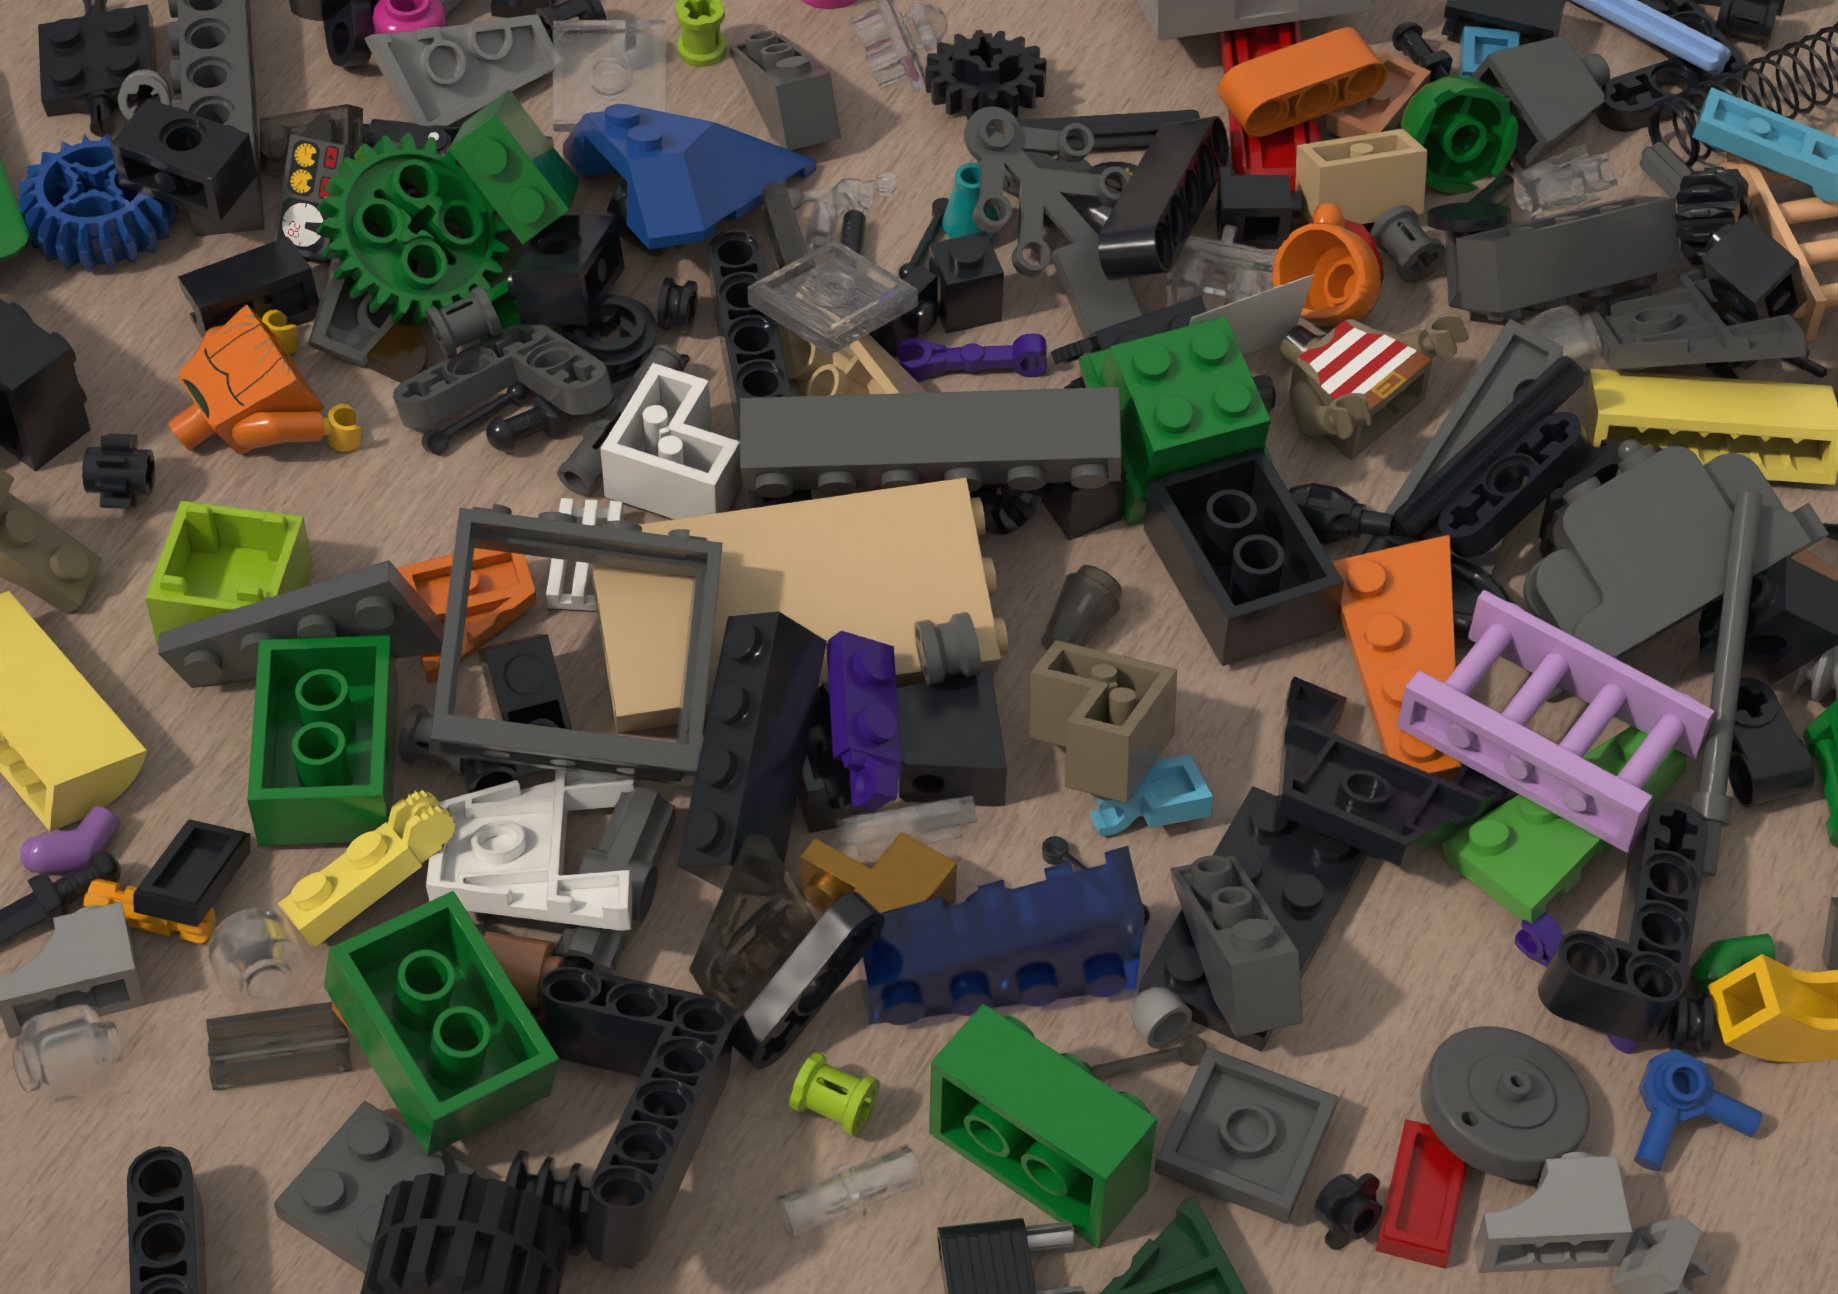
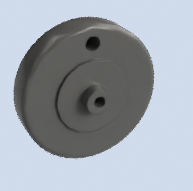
M1494 1026L1468 1028L1451 1035L1438 1047L1422 1077L1420 1088L1421 1104L1433 1132L1461 1160L1476 1169L1494 1176L1513 1180L1540 1178L1545 1160L1562 1158L1563 1154L1576 1152L1589 1127L1590 1106L1583 1084L1571 1066L1544 1043L1515 1030Z

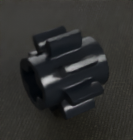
M109 433L108 435H101V447H87L84 454L82 466L84 490L86 493L100 494L101 508L130 509V507H136L137 495L149 496L154 487L155 459L153 451L151 449H137L138 435Z

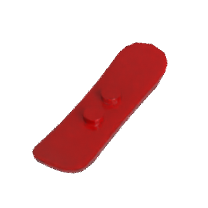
M1301 21L1217 32L1224 75L1232 67L1242 62L1303 41ZM1228 109L1231 159L1235 175H1289L1291 191H1295L1297 145L1321 141L1317 118L1267 136L1256 138L1247 134Z

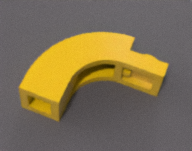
M1761 954L1707 986L1709 993L1712 995L1713 1007L1725 1045L1752 1057L1777 1062L1804 1063L1838 1059V970L1822 972L1797 970Z

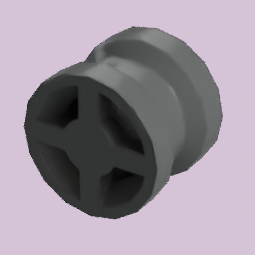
M968 612L953 614L949 622L935 624L928 619L915 622L916 648L927 685L942 683L947 675L960 673L967 678L980 675L981 659L978 640Z

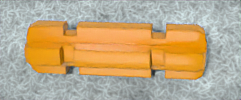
M95 879L91 882L88 892L85 894L83 904L85 907L92 905L105 906L122 902L128 926L169 937H172L175 931L180 932L179 939L203 944L210 940L216 926L217 917L215 916V908L213 906L198 927L135 913L133 893L137 887L127 886L125 891L120 890L121 883Z

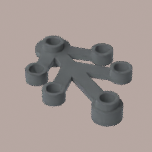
M991 106L976 111L970 117L964 129L965 145L970 154L980 162L979 202L973 209V220L979 229L988 233L997 232L1011 218V204L1002 195L1004 167L1020 184L1018 246L1012 253V263L1016 271L1024 276L1033 277L1040 274L1051 260V250L1043 240L1044 212L1071 243L1096 236L1098 234L1064 196L1098 199L1106 206H1115L1131 178L1130 174L1120 167H1109L1101 175L1038 168L1025 153L1058 154L1061 159L1069 163L1082 161L1094 146V136L1087 126L1080 123H1071L1062 131L1022 127L1010 112L1003 108ZM993 126L1000 130L1003 134V141L991 140L986 133V127ZM1073 135L1079 138L1082 142L1083 150L1076 151L1071 149L1066 142V136ZM1113 179L1117 181L1121 186V194L1109 192L1105 186V180ZM985 205L997 207L1001 213V220L994 221L987 218L983 207ZM1023 249L1036 251L1040 257V264H1029L1023 257Z

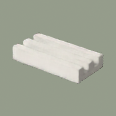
M561 498L559 512L576 517L579 524L603 526L607 521H623L622 501H610L609 508H599L598 500L586 499L584 507H574L573 499ZM552 558L546 591L547 608L597 611L595 596L586 595L590 570L589 563L576 562L572 593L563 594L568 560Z

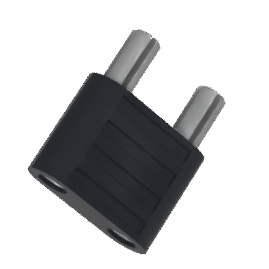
M1023 1218L937 1227L938 1251L945 1294H1086L1082 1286L1036 1291L1030 1251L1072 1247L1075 1243V1232L1070 1221L1025 1226Z

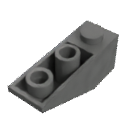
M767 30L749 34L745 37V43L729 47L730 54L771 137L783 148L791 151L841 138L829 71L776 31Z
M1235 855L1229 857L1204 856L1196 859L1190 865L1170 868L1171 879L1215 1003L1235 1036L1240 1037L1303 1023L1298 950Z

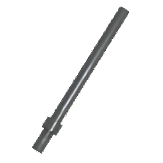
M1742 490L1736 493L1710 709L1715 712L1705 741L1699 792L1692 793L1691 808L1702 816L1707 825L1708 835L1702 876L1705 877L1716 876L1722 827L1729 826L1732 798L1726 796L1763 499L1761 493L1749 490Z

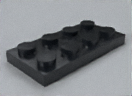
M1252 786L1213 855L1222 857L1235 855L1297 948L1301 980L1368 855L1356 847L1325 834L1308 831L1300 826L1299 823L1277 815L1278 796ZM1181 910L1142 977L1138 995L1151 987H1165L1177 994L1191 1009V1021L1262 1052L1273 1030L1240 1037L1235 1036L1215 1003L1183 910Z

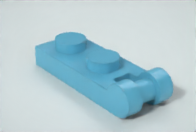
M1711 87L1703 103L1692 138L1705 142L1718 151L1729 152L1757 163L1770 172L1784 174L1812 186L1814 194L1823 201H1838L1837 137Z

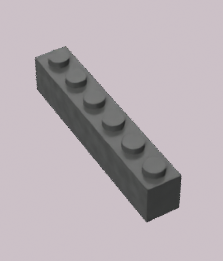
M1119 387L740 398V470L745 491H755L763 497L780 498L792 494L793 490L818 489L819 492L825 495L841 496L854 493L856 488L889 489L959 478H967L969 492L980 489L982 485L1008 484L1010 488L1022 491L1042 488L1045 483L1071 482L1073 486L1082 489L1100 488L1107 485L1109 481H1121Z

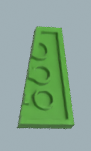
M1631 726L1586 753L1583 759L1618 776L1648 734ZM1673 747L1641 789L1652 795L1649 809L1686 772V754ZM1520 794L1442 841L1443 860L1521 921L1524 919L1531 924L1546 912V904L1558 892L1566 895L1580 881L1582 867L1596 853L1604 856L1613 847V845Z

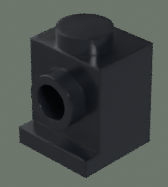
M1219 167L1215 201L1218 249H1279L1284 240L1289 237L1290 226L1300 225L1301 192L1291 191L1289 175H1232L1231 167Z

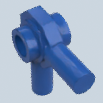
M1677 1049L1659 1054L1649 1060L1638 1088L1651 1115L1634 1161L1646 1169L1660 1171L1677 1125L1698 1118L1701 1115L1707 1116L1748 1137H1752L1761 1122L1762 1112L1715 1090V1084L1705 1062Z

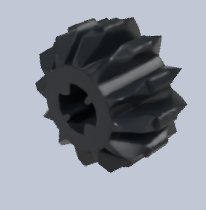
M1724 167L1704 168V171L1691 172L1690 175L1684 176L1680 183V191L1676 195L1677 213L1674 215L1678 226L1676 236L1681 240L1680 250L1684 257H1687L1691 265H1704L1702 257L1706 254L1704 252L1705 246L1720 228L1728 224L1733 227L1744 215L1748 216L1752 221L1754 220L1751 210L1753 199L1748 194L1749 184L1738 169H1724Z

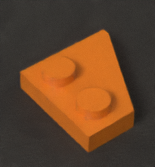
M474 549L460 663L536 604V590L525 555ZM453 554L397 567L402 576L444 623ZM440 653L420 655L427 683L437 681Z

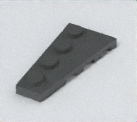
M1509 319L1385 513L1394 515L1395 511L1559 357H1562L1564 347ZM1524 476L1508 482L1501 492L1508 493L1521 488ZM1438 522L1419 539L1428 540L1443 536ZM1395 525L1394 530L1404 535ZM1505 537L1491 550L1476 557H1460L1454 554L1451 549L1450 553L1482 568L1493 577Z
M390 560L161 632L159 633L158 654L191 688L256 679L259 640L390 635L394 659L440 653L444 623Z

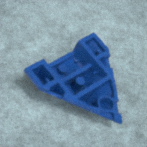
M613 104L606 107L605 111L584 114L563 143L564 157L583 177L620 173L627 181V226L649 250L707 240L716 234L717 222L724 218L737 221L785 191L787 178L792 175L805 178L815 172L817 163L815 159L715 122L636 107L630 104Z

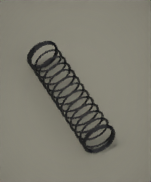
M1838 22L1832 27L1821 28L1816 34L1804 36L1799 42L1787 43L1782 49L1770 51L1765 57L1754 58L1747 65L1736 66L1731 72L1718 74L1713 80L1702 81L1695 88L1684 89L1678 96L1666 97L1655 102L1650 108L1647 120L1648 133L1652 145L1657 142H1663L1660 132V114L1662 108L1667 106L1673 109L1672 122L1675 135L1681 147L1690 156L1687 162H1685L1689 167H1692L1697 160H1706L1710 156L1711 151L1722 153V151H1718L1707 143L1702 142L1707 151L1704 155H1699L1700 140L1692 138L1697 123L1695 114L1698 117L1700 114L1698 108L1694 106V101L1697 94L1706 98L1711 87L1714 88V86L1721 88L1727 94L1735 96L1729 90L1731 79H1735L1742 83L1741 92L1743 100L1749 102L1746 92L1747 88L1753 96L1756 105L1763 108L1757 93L1746 82L1748 71L1759 75L1758 84L1766 107L1770 111L1782 115L1781 101L1776 88L1769 78L1763 74L1766 63L1776 67L1775 76L1778 89L1784 101L1794 110L1790 116L1785 117L1793 120L1797 113L1808 114L1815 105L1826 106L1832 97L1838 99V93H1833V80L1829 68L1820 54L1814 50L1817 40L1826 43L1828 64L1838 81V73L1833 65L1830 52L1831 47L1838 56V48L1831 43L1833 34L1838 33ZM1829 32L1827 39L1821 36ZM1812 40L1810 46L1804 44L1806 41ZM1790 48H1795L1793 54L1787 51ZM1800 48L1807 49L1810 52L1809 62L1812 74L1818 86L1828 95L1824 101H1816L1817 95L1812 76L1803 62L1797 58ZM1778 55L1776 62L1770 59L1772 56ZM1783 55L1793 59L1792 69L1795 82L1800 92L1811 102L1805 109L1799 108V98L1795 84L1786 70L1780 66ZM1814 56L1823 66L1828 78L1829 90L1823 85L1816 72ZM1757 63H1761L1759 70L1753 67ZM1797 63L1806 74L1811 87L1812 98L1805 91L1799 79ZM1744 70L1742 78L1735 75L1738 71ZM1780 71L1791 87L1795 105L1790 101L1782 86ZM1727 78L1725 86L1718 83V81ZM1763 80L1772 91L1777 105V112L1771 106L1766 96ZM1709 86L1708 93L1701 91V89ZM1687 94H1692L1690 102L1683 97ZM1679 102L1685 103L1690 107V114ZM1677 114L1687 128L1691 141V150L1686 146L1680 134Z

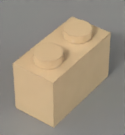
M1403 128L1297 145L1295 191L1301 192V215L1309 223H1313V214L1316 207L1324 203L1338 205L1345 220L1358 224L1375 223L1390 209L1403 205L1413 208L1417 215L1424 214L1427 150Z

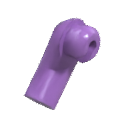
M94 806L76 830L44 832L28 838L21 847V862L26 869L40 875L69 874L93 861L91 854L104 849L119 828L120 821L106 808Z

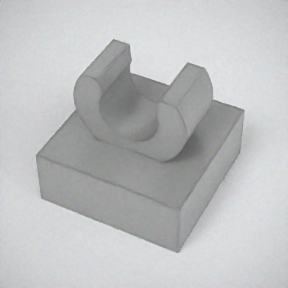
M1682 1214L1636 1228L1614 1278L1612 1287L1621 1294H1694L1684 1286L1682 1280L1683 1277L1690 1280L1708 1274L1709 1264L1703 1256L1695 1252L1702 1231Z

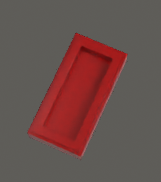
M1405 1119L1375 1251L1446 1269L1468 1164L1453 1154L1439 1140L1428 1124Z

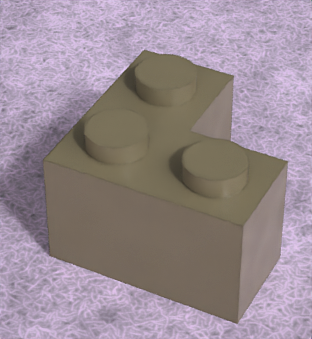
M1055 640L1030 672L1029 738L1052 743L1066 750V788L1089 793L1103 800H1117L1127 803L1175 734L1177 669Z

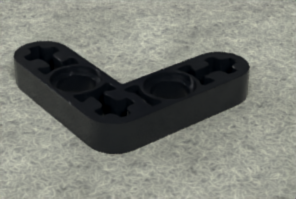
M1638 0L1729 48L1731 56L1721 73L1731 72L1736 66L1745 65L1742 55L1694 0ZM1658 47L1668 60L1610 79L1606 85L1601 87L1605 96V102L1596 111V116L1600 123L1614 131L1629 132L1648 126L1647 120L1650 108L1655 102L1666 97L1679 95L1662 91L1658 88V85L1664 83L1674 84L1684 90L1695 88L1702 81L1713 80L1717 75H1712ZM1744 70L1738 71L1735 75L1742 78ZM1727 78L1720 79L1718 83L1725 86ZM1731 79L1729 90L1736 95L1740 90L1741 83L1738 80ZM1709 86L1703 87L1701 91L1708 93ZM1714 86L1715 89L1724 92L1721 88ZM1687 94L1683 98L1690 102L1692 94ZM1697 94L1694 106L1698 109L1702 108L1706 98ZM1679 102L1688 112H1690V107H1688L1685 103ZM1667 106L1662 108L1660 122L1673 118L1672 108Z

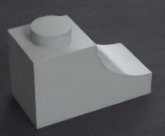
M122 902L105 906H87L77 910L75 913L53 918L55 930L45 948L28 964L0 977V1015L9 1039L146 1005L133 939Z
M1570 1152L1563 1154L1562 1158L1546 1159L1537 1190L1530 1198L1506 1210L1484 1213L1474 1246L1478 1272L1490 1273L1620 1266L1632 1234V1228L1617 1156L1593 1157L1586 1152Z

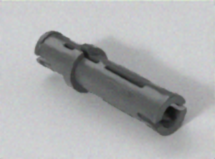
M663 344L655 345L648 358L621 389L618 396L603 415L592 418L583 429L584 439L557 471L560 481L569 490L577 494L586 495L593 489L594 483L603 473L600 448L652 363L677 371H684L686 364L676 350Z

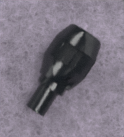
M1309 483L1293 486L1288 490L1320 543L1329 544L1348 540L1351 537L1360 538L1362 534L1389 536L1394 532L1393 514L1367 510L1366 504L1358 503V500L1338 487Z

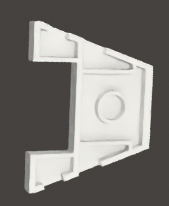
M556 770L555 781L521 790L520 784L515 780L440 801L438 804L454 816L453 820L457 823L455 825L457 831L452 835L454 838L448 840V844H442V849L429 857L426 880L429 902L454 890L466 911L619 931L631 930L633 890L630 870L563 875L567 812L615 807L622 792L635 790L637 780Z

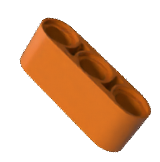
M1344 27L1232 67L1220 80L1217 92L1219 98L1247 134L1258 138L1372 97L1385 83L1388 72L1386 66L1354 28Z

